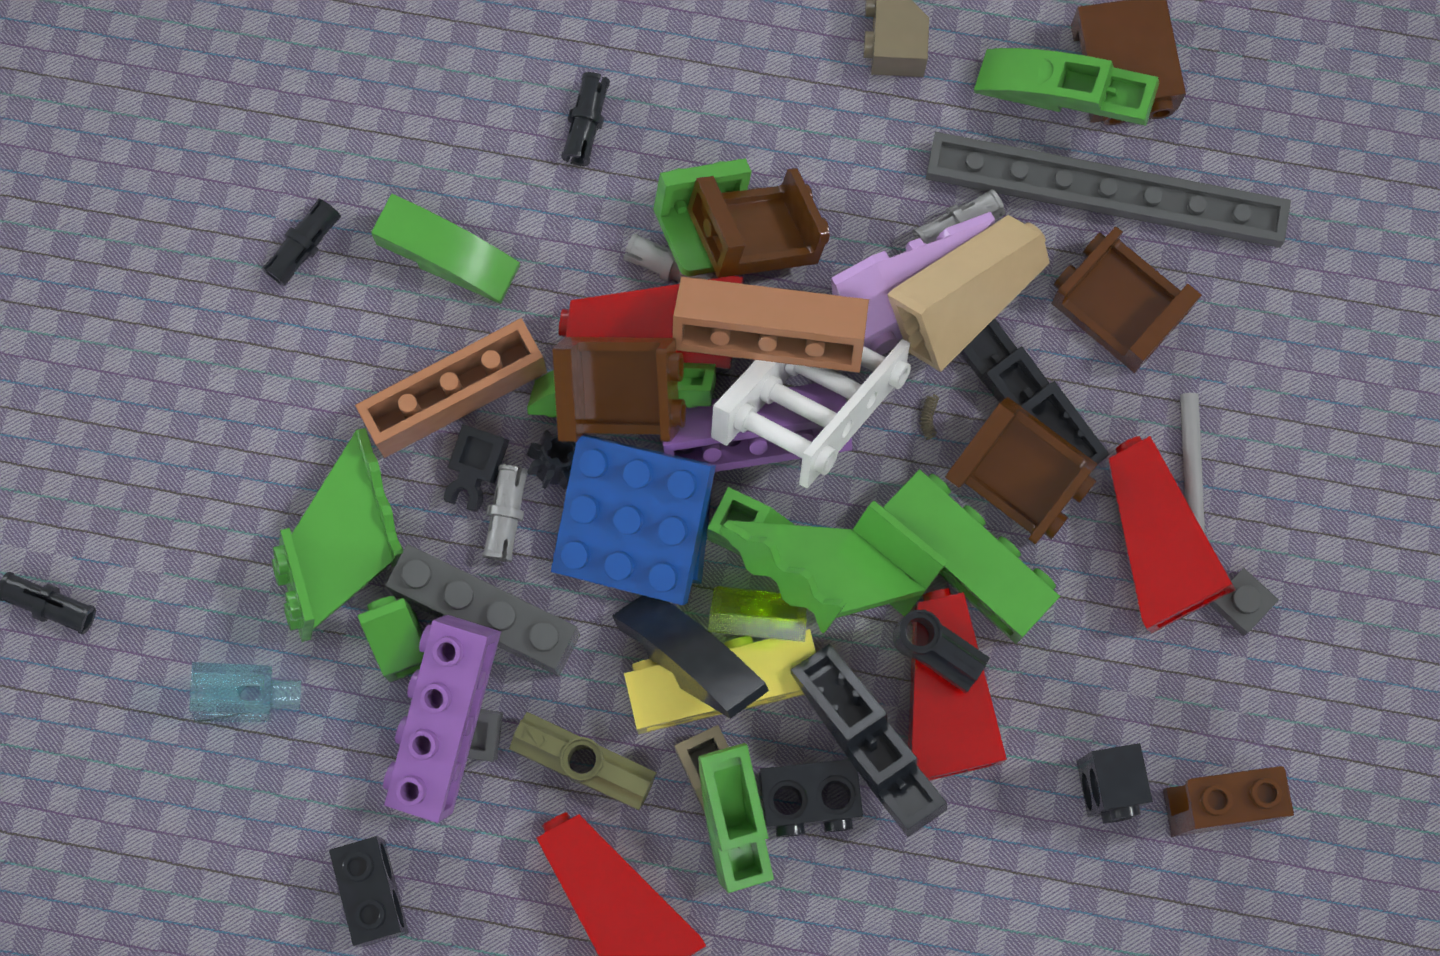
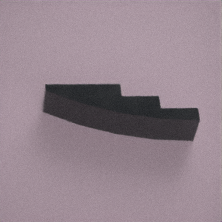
M995 318L960 352L999 403L1006 397H1009L1097 464L1110 455L1055 381L1049 383L1022 346L1017 348Z
M641 595L612 615L619 631L640 642L648 658L672 672L682 690L730 719L769 691L766 683L734 652L702 625L670 602Z
M830 644L790 669L793 678L838 745L907 837L947 811L946 800L919 769L917 757L888 723L885 710Z

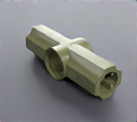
M526 712L520 721L509 747V750L568 777L574 783L585 785L640 811L657 775V772L598 745L592 739L580 737L529 712ZM588 749L596 755L595 766L588 773L580 774L574 772L570 767L572 755L578 750Z

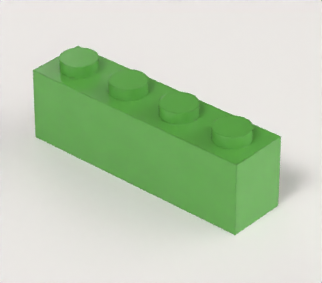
M919 469L883 508L948 561L939 575L959 593L964 592L965 598L1017 644L1060 597L1054 591L1056 584L1042 570L1035 568L1032 571L1019 559L1021 556L1020 551L1008 539L1002 536L996 539L984 528L986 524L984 518L969 505H965L962 508L949 496L951 493L950 488L942 479L932 473L927 476Z

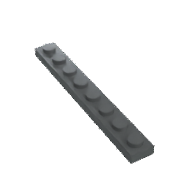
M936 131L925 178L926 180L983 191L993 189L998 194L1281 248L1285 242L1291 204L1289 199Z

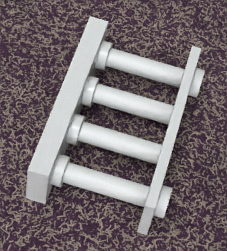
M902 339L887 357L863 346L861 366L873 371V373L862 385L832 369L755 360L713 405L711 438L727 446L740 431L744 433L749 430L802 458L799 485L808 488L819 474L826 475L832 469L838 452L892 389H900L904 385L911 370V364L907 363L910 343ZM800 374L849 400L836 413L784 386L783 383L791 375L797 376ZM776 402L824 427V429L811 442L761 416L757 412L765 403L771 404Z

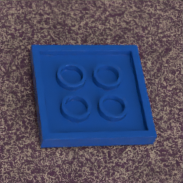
M583 434L575 446L551 572L679 605L687 604L716 465Z

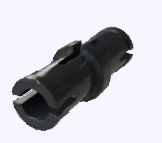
M585 72L582 74V82L575 108L569 110L568 121L571 124L561 158L568 162L570 156H573L570 163L573 165H589L596 132L598 129H602L604 117L601 115L610 80L607 77H602V81L599 82L601 78L599 73Z
M318 198L295 229L290 227L284 234L286 240L273 257L262 267V270L274 281L285 287L301 264L309 256L314 257L319 251L317 245L341 218V215L330 204Z
M10 571L0 580V601L8 602L32 612V617L41 622L49 619L83 635L90 629L95 619L96 608L94 606L60 594V589L51 584L43 587L16 576Z

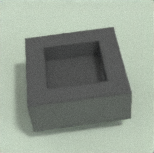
M1245 568L1241 569L1231 579L1236 590L1210 603L1243 636L1249 633L1279 601Z
M480 709L467 758L490 762L498 759L503 712Z

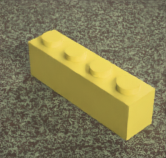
M791 625L771 631L770 639L753 642L752 636H745L724 643L766 683L769 689L767 693L745 709L805 695L793 678L790 669L816 653L810 629L799 632L798 625ZM651 659L632 664L633 671L624 673L638 734L722 715L719 711L682 690L674 674Z

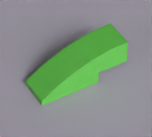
M392 193L371 232L376 245L417 262L419 268L499 304L502 303L520 267V262L476 235Z
M742 743L698 756L703 804L719 884L727 893H731L774 880L765 841L769 837L748 745Z

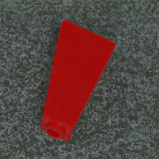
M728 276L708 280L743 284L744 279L739 276ZM680 284L571 300L570 308L562 309L558 334L562 337L672 338L673 315ZM676 350V353L683 354L684 363L716 364L717 368L731 369L733 357Z
M1136 436L1117 446L1115 449L1117 454L1108 459L1141 618L1146 629L1150 633H1154L1236 589L1153 439L1149 436L1142 440L1140 436Z
M947 588L922 595L924 601L917 603L914 611L927 610L933 613L943 626L978 649L964 592L951 595L950 589ZM913 622L912 644L925 646L929 639L928 631L922 624ZM912 658L908 747L917 757V766L929 781L1001 765L1007 758L984 670L969 691L964 693L918 660Z
M564 812L542 825L545 833L536 837L598 956H692L707 947L702 937L580 814L570 818L568 812Z

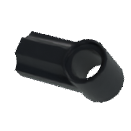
M915 610L908 613L896 624L893 631L894 645L902 655L915 658L964 693H967L976 682L990 659L983 652L943 626L939 619L927 610ZM918 622L927 629L929 639L925 646H916L908 640L906 636L908 623Z

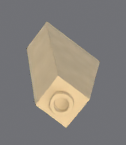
M1007 215L892 289L887 295L903 340L910 343L909 353L941 372L1050 263L1045 245L1046 239L1041 230L1032 223L1024 224Z

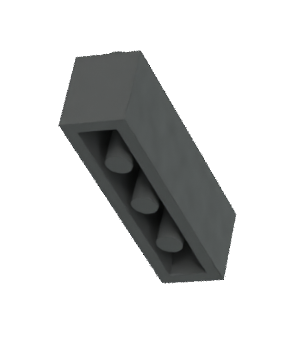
M409 544L406 545L385 585L393 596L399 599L404 598L407 603L438 618L450 615L501 631L497 647L558 677L562 673L580 637L577 626Z

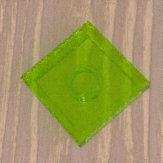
M721 586L714 587L708 632L805 642L806 607L790 606L782 599L779 592Z

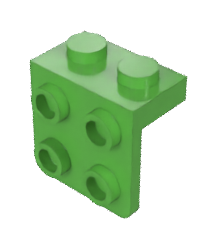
M746 158L719 161L714 164L685 169L678 168L660 173L653 210L678 268L683 275L696 276L715 272L687 211L696 178L714 176L721 193L748 190L752 171Z

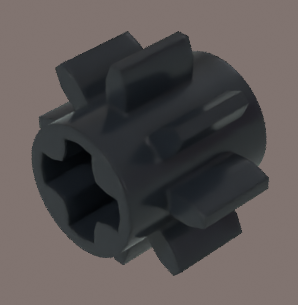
M548 430L544 431L540 444L531 443L526 454L530 458L535 459L527 471L528 475L536 474L542 481V488L544 489L549 484H560L563 489H567L576 446L574 441H558V435L552 436Z

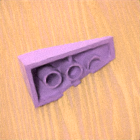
M991 212L944 229L934 242L926 244L921 238L908 242L905 247L906 251L889 258L885 251L877 253L831 278L832 295L869 299L864 347L880 355L887 353L895 347L898 340L902 338V334L887 294L907 279L995 224V218Z

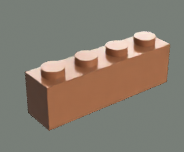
M681 276L673 315L672 338L676 339V350L860 373L869 299Z
M522 318L359 402L355 407L379 451L386 458L547 373V369L540 350Z

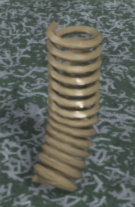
M933 394L934 397L926 396L927 399H925L926 402H924L925 405H923L924 408H922L923 411H921L922 414L920 415L923 418H920L922 422L919 424L922 425L920 428L924 437H927L926 440L933 438L937 434L933 425V415L939 397Z

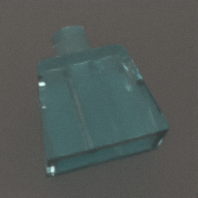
M192 662L189 711L195 722H269L272 718V709H300L301 680H273L272 666ZM247 687H256L260 690L259 696L252 701L241 699L240 694Z

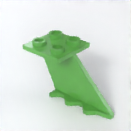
M366 428L355 431L293 533L291 534L290 528L280 530L279 546L273 547L274 559H272V566L277 585H286L288 592H285L286 603H284L287 623L290 631L299 630L301 642L311 640L312 631L389 565L395 567L403 553V548L398 541L395 531L392 509L383 489L378 460L373 453Z
M875 501L867 507L853 529L728 520L719 530L731 545L740 552L745 568L753 575L769 576L777 582L782 599L790 606L806 607L813 612L819 629L823 634L838 617L890 604L905 617L948 562L930 545L926 544Z

